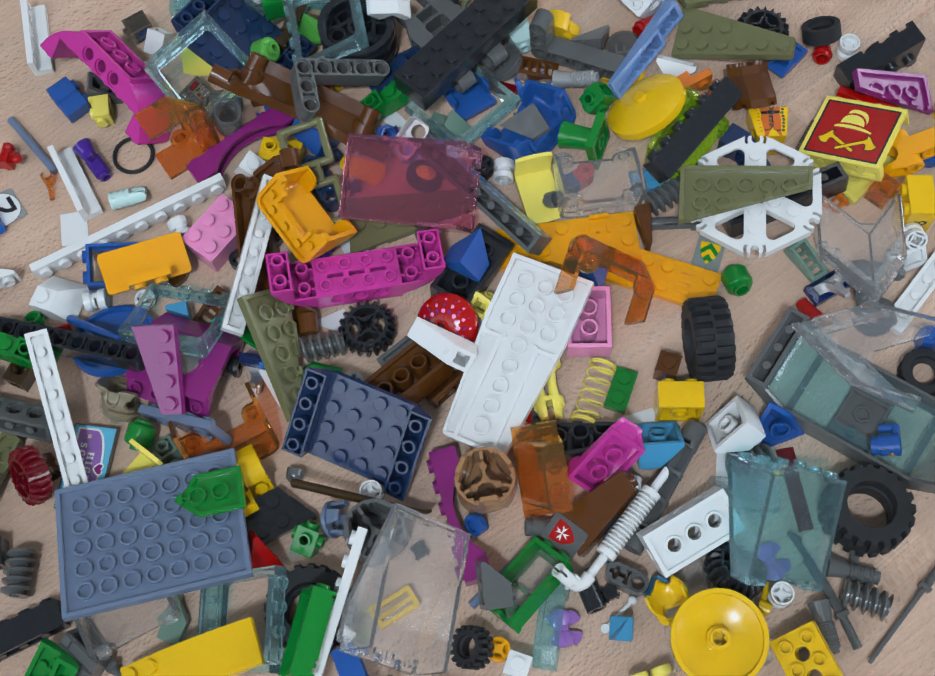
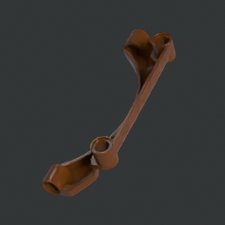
M253 51L250 52L242 70L238 68L227 70L217 64L213 66L208 82L240 97L260 103L299 120L295 112L290 85V69ZM316 85L320 108L314 118L318 116L323 118L327 135L351 149L383 163L390 146L378 141L376 134L373 133L381 112L326 86Z
M288 147L281 149L279 155L273 156L253 172V177L236 174L232 178L231 188L239 259L262 176L266 174L273 177L276 173L299 168L297 148ZM273 226L265 254L278 253L277 232ZM265 255L254 293L270 289ZM294 305L292 316L293 321L297 325L298 337L319 333L316 309L310 306Z

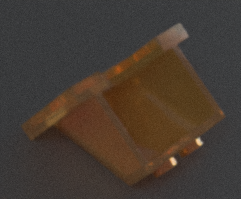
M551 420L510 427L524 518L531 517V515L538 516L573 511L563 441L557 432L556 421Z

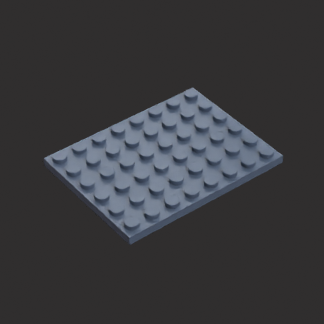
M227 449L54 490L62 619L67 622L254 577L244 509L199 518L174 502L176 497L182 494L188 487L194 475L238 466L235 449Z

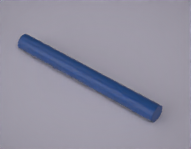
M68 315L66 321L97 336L124 341L122 336L73 315Z

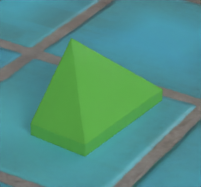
M303 13L292 39L295 40L301 34L313 44H321L317 28L318 20Z

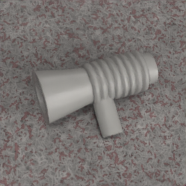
M554 70L552 74L553 86L562 89L571 86L588 87L593 82L600 81L599 72L594 70L572 72Z

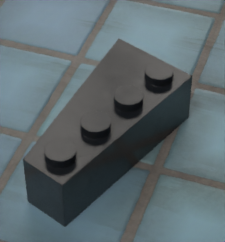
M912 20L905 25L906 29L901 32L893 31L884 42L879 43V41L871 44L864 54L860 51L839 63L833 77L839 85L855 90L852 72L856 68L897 72L905 66L910 67L917 61L918 54L926 40L925 36Z
M531 420L532 433L541 471L568 466L572 458L582 456L616 422L595 421V423H583V421H574V423H562L559 420H551L550 422Z

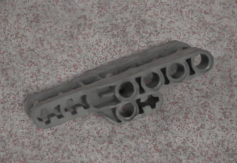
M416 0L424 7L415 15L411 12V18L407 20L395 16L394 18L406 29L411 47L418 45L421 49L463 11L458 4H454L451 0ZM499 43L480 61L493 70L508 58V53ZM469 70L452 87L462 94L477 83L478 79L476 80L474 74Z

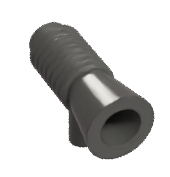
M850 550L849 562L832 554H829L826 559L825 577H849L853 582L857 580L861 584H868L869 586L878 585L880 582L881 572L877 571L874 567L859 564V556H855L854 550Z
M831 599L808 603L809 610L832 653H840L839 648L841 644L837 629L835 628V622L832 621Z

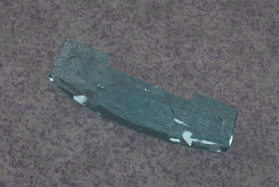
M562 583L539 607L533 647V668L557 672L560 653L558 645L565 603L568 601L570 589L565 590V585Z

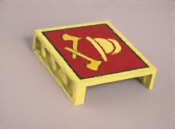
M827 95L798 151L810 156V160L813 159V168L821 169L839 161L847 175L881 182L884 177L883 163L902 125H909L908 110Z

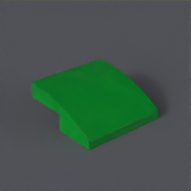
M45 637L41 641L24 676H76L80 666L65 650Z

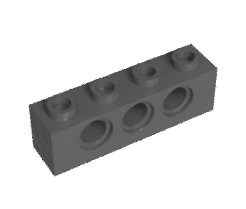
M0 396V432L48 443L53 442L42 405Z

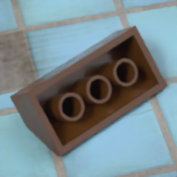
M413 341L364 380V382L418 404L454 373L450 365H447Z

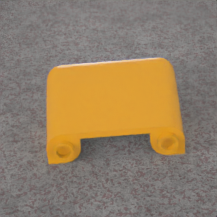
M308 165L276 173L259 192L256 200L259 209L297 260L302 263L316 259L351 239L358 232L349 220L342 219L334 224L313 196L311 191L315 188L317 180Z

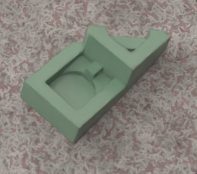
M175 595L156 637L174 645L182 642L189 623L188 619H190L189 613H186L181 600L183 599L181 595Z

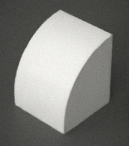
M159 27L147 28L143 51L163 57L171 47L174 33Z

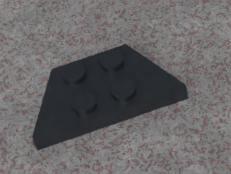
M278 487L254 498L259 510L245 517L247 533L253 530L265 544L292 532L296 525L305 520L317 519L314 512Z

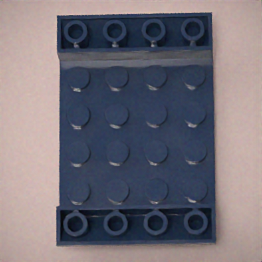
M191 0L171 19V23L184 46L213 67L217 64L227 70L233 68L242 70L254 41L264 37H271L275 40L277 35L281 36L283 33L280 31L281 29L272 22L267 21L263 15L243 0ZM299 34L295 40L292 38L289 40L284 52L275 63L291 70L296 60L306 58L315 49L316 45Z
M306 367L281 449L301 458L309 453L365 478L375 480L385 486L383 493L404 501L432 417L415 402L337 370Z

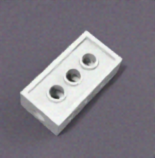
M713 486L636 534L659 574L667 578L746 530V527L724 489ZM713 514L714 519L708 524V518ZM693 526L694 532L688 536V530ZM674 538L673 546L668 548L669 540Z

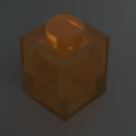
M884 173L882 181H874L864 198L882 210L894 196L900 183Z

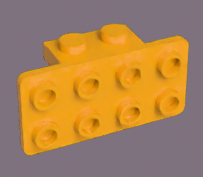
M179 232L108 251L97 256L109 295H116L132 289L135 291L147 288V285L156 283V285L168 282L169 278L189 273L192 270Z

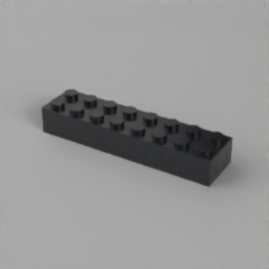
M474 0L393 74L395 87L426 111L537 9V0Z

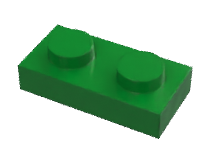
M617 366L603 408L625 415L638 372Z

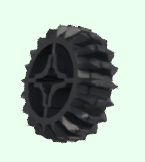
M757 6L755 11L750 8L737 19L739 22L789 36V24H786V18H781V12L774 13V8L771 11L767 10L766 6L763 9Z
M366 300L365 305L357 302L356 308L353 306L349 307L350 313H343L344 319H340L339 323L342 326L338 328V331L341 333V329L343 330L345 346L349 348L352 354L357 351L358 356L361 357L365 352L369 358L370 352H374L378 356L379 349L385 352V345H392L391 339L396 337L394 331L397 330V326L394 324L396 322L395 317L391 316L392 313L389 309L385 310V305L381 304L378 307L376 301L369 305V301ZM380 319L385 324L382 333L379 332V328H377L378 321ZM353 324L358 329L356 338L351 335Z
M726 541L707 553L703 563L706 567L704 572L708 574L707 579L713 582L712 587L736 591L750 600L755 599L765 587L766 578L764 575L766 572L761 569L762 564L758 563L757 557H753L750 554V550L746 551L743 545L738 547L735 542L730 544Z

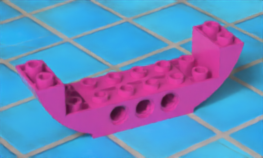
M112 30L59 31L47 37L40 44V47L51 58H79L115 93L116 97L128 106L129 110L134 112L125 133L135 144H156L168 141L169 111L164 91L159 82L161 78Z
M438 228L417 231L416 244L317 258L307 263L300 261L289 263L287 251L265 254L271 295L285 303L305 307H318L319 309L365 302L366 300L371 301L403 296L404 293L413 291L431 282L446 268Z

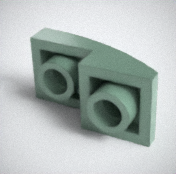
M168 434L150 447L154 455L163 464L185 460V457Z

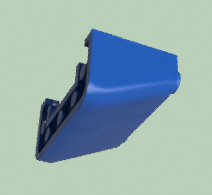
M529 79L521 88L519 98L522 106L516 114L534 103L551 130L534 142L531 138L509 129L503 128L500 132L495 127H489L481 136L482 141L487 147L501 156L514 160V164L515 159L524 156L551 152L558 144V133L562 122L567 120L574 123L576 119L575 109L565 89Z

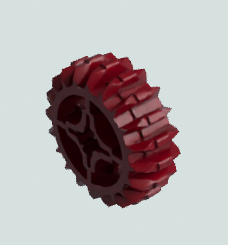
M32 445L20 446L11 451L8 456V469L10 470L9 475L12 478V483L18 495L28 505L34 506L45 503V501L52 497L54 490L52 486L54 483L51 480L50 468H48L46 461L43 459V455Z

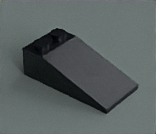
M479 223L472 233L481 228L489 260V267L481 281L478 283L446 267L431 283V297L441 293H454L465 298L471 304L476 291L481 293L487 290L515 244Z

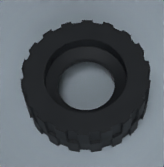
M925 347L913 349L899 363L896 376L935 397V376L930 383H920L913 376L914 366L920 363L929 365L935 373V351L931 348L925 349Z

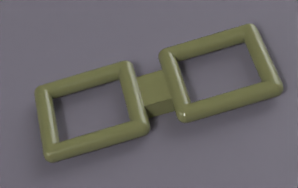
M318 116L310 122H301L278 130L276 133L280 149L288 148L286 136L315 126L317 127L325 156L301 164L300 167L308 165L315 174L317 182L313 190L333 184L342 215L331 218L334 224L342 219L350 221L351 214L340 176L334 174L325 177L322 166L334 162L323 118Z

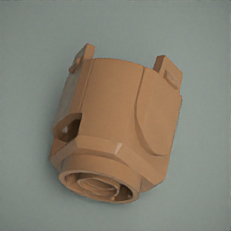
M491 447L475 448L461 456L458 461L454 481L458 499L466 510L470 513H491L509 507L516 492V476L512 461L501 449L497 450ZM496 463H498V465H499V466L504 470V472L510 477L509 479H508V478L503 474V472L497 467ZM489 487L493 489L489 494L480 492L483 488Z

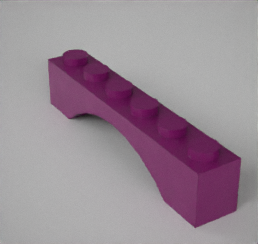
M269 108L265 112H261L249 123L242 125L233 134L226 136L217 145L210 147L201 156L192 159L186 167L197 183L218 173H221L223 176L229 162L239 151L256 140L274 136L278 130L292 126L295 118Z
M455 445L428 452L430 460H427L426 463L429 474L434 473L436 481L432 482L435 495L440 494L442 502L438 503L441 516L446 515L448 523L444 524L447 537H452L454 545L450 546L453 559H458L460 567L456 568L460 582L465 581V585L468 587L477 584L475 561H484L487 564L489 562L486 552L477 547L467 537L455 514L454 495L456 487L454 478L459 459Z

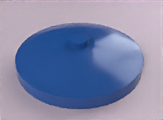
M118 305L100 310L85 321L122 336L123 342L137 345L131 326L150 325L153 319L145 310L139 307ZM79 327L75 331L79 333L97 336ZM73 358L78 368L91 376L114 377L127 372L126 369Z

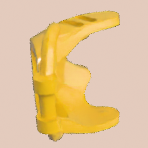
M670 575L671 580L667 584L656 580L651 595L645 596V602L650 611L656 615L657 620L661 624L671 627L673 618H667L666 611L681 605L690 597L684 582L673 575Z

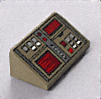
M195 76L171 101L173 110L189 120L202 107L204 99L212 95L214 90L199 76Z

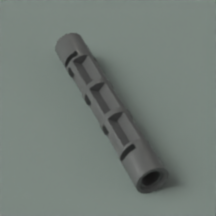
M688 420L681 432L685 446L662 467V469L665 466L668 468L669 475L658 490L661 498L655 503L647 517H644V521H641V525H639L638 529L636 528V532H633V536H630V540L625 543L623 548L638 556L642 555L645 548L636 533L659 520L663 511L667 508L671 496L679 481L682 480L687 466L693 455L696 454L708 431L701 423Z

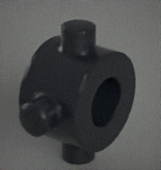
M612 585L600 589L605 603L620 597V594H617L616 588Z

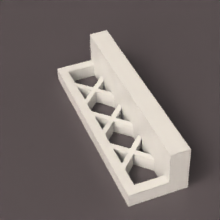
M20 0L27 64L35 77L55 73L53 58L49 57L40 47V44L50 36L47 8L44 4L31 7L27 0Z
M53 145L47 147L83 220L86 222L103 214L104 212L72 147L61 152H57Z

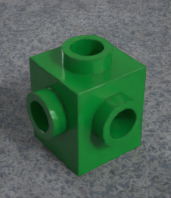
M593 82L591 86L584 90L579 98L583 105V110L588 114L594 115L597 114V111L605 113L616 99L606 83Z
M305 520L296 525L291 535V538L294 539L290 551L310 559L317 555L319 549L321 550L326 542L325 532L320 523L314 520Z

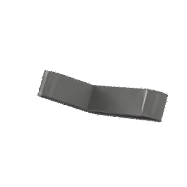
M538 9L529 25L531 53L537 59L558 63L560 66L576 71L594 70L599 72L600 78L611 79L625 58L622 55L555 36L554 17L546 9Z
M297 59L289 72L297 117L303 122H310L319 110L320 102L316 85L378 86L382 84L390 71L389 65L385 61L377 59Z

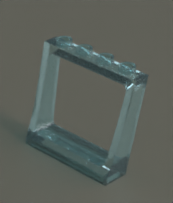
M286 0L287 6H284L286 18H290L286 25L288 33L293 36L289 38L291 50H295V54H292L293 64L297 59L303 58L295 9L300 5L316 0ZM349 0L355 33L343 41L307 58L339 59L369 47L360 0Z
M205 10L146 60L144 67L147 74L193 129H196L200 124L204 126L212 119L211 115L214 113V107L219 100L223 98L236 100L239 96L224 90L200 112L194 114L167 82L160 70L205 31H210L244 66L248 59V56Z
M478 63L470 71L472 73L476 72L479 77L484 76L491 85L489 90L502 103L462 135H456L420 110L419 106L410 99L408 101L409 104L406 105L404 110L410 116H415L427 124L432 130L431 133L458 154L477 141L489 127H494L513 112L521 101L519 96L500 83Z
M167 282L161 285L149 284L135 308L117 332L123 342L137 345L131 326L142 324L157 297L224 307L202 336L192 337L178 334L180 354L206 358L224 332L220 328L230 294L222 292L220 295H217L208 289L194 291L186 285L176 288Z
M273 565L253 569L254 577L200 589L197 635L227 624L228 594L231 584L268 577L264 645L265 664L244 674H278L284 654L282 642L286 634V628L283 625L284 613L287 610L285 589L289 584L286 577V567Z

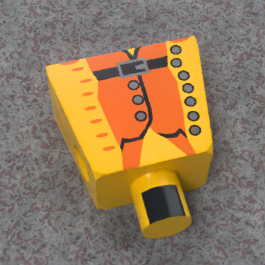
M788 106L748 109L745 120L748 130L756 142H759L760 136H763V143H766L767 136L784 144L787 136ZM770 150L767 152V155H775L778 151Z

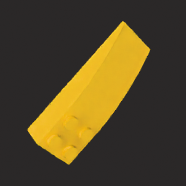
M248 617L153 653L120 668L121 676H238L265 664L253 617Z

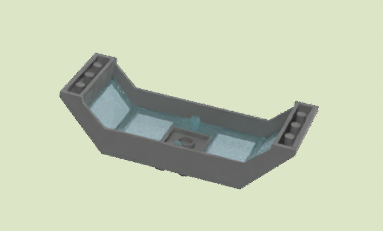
M789 307L746 375L745 380L767 405L772 401L791 412L805 434L862 466L868 463L873 464V468H878L879 465L885 467L886 472L890 474L893 471L898 475L897 479L900 482L904 480L908 485L906 489L935 494V397L826 339L809 320V316ZM878 424H899L902 456L880 457L879 455H872L871 437L891 434L879 433Z

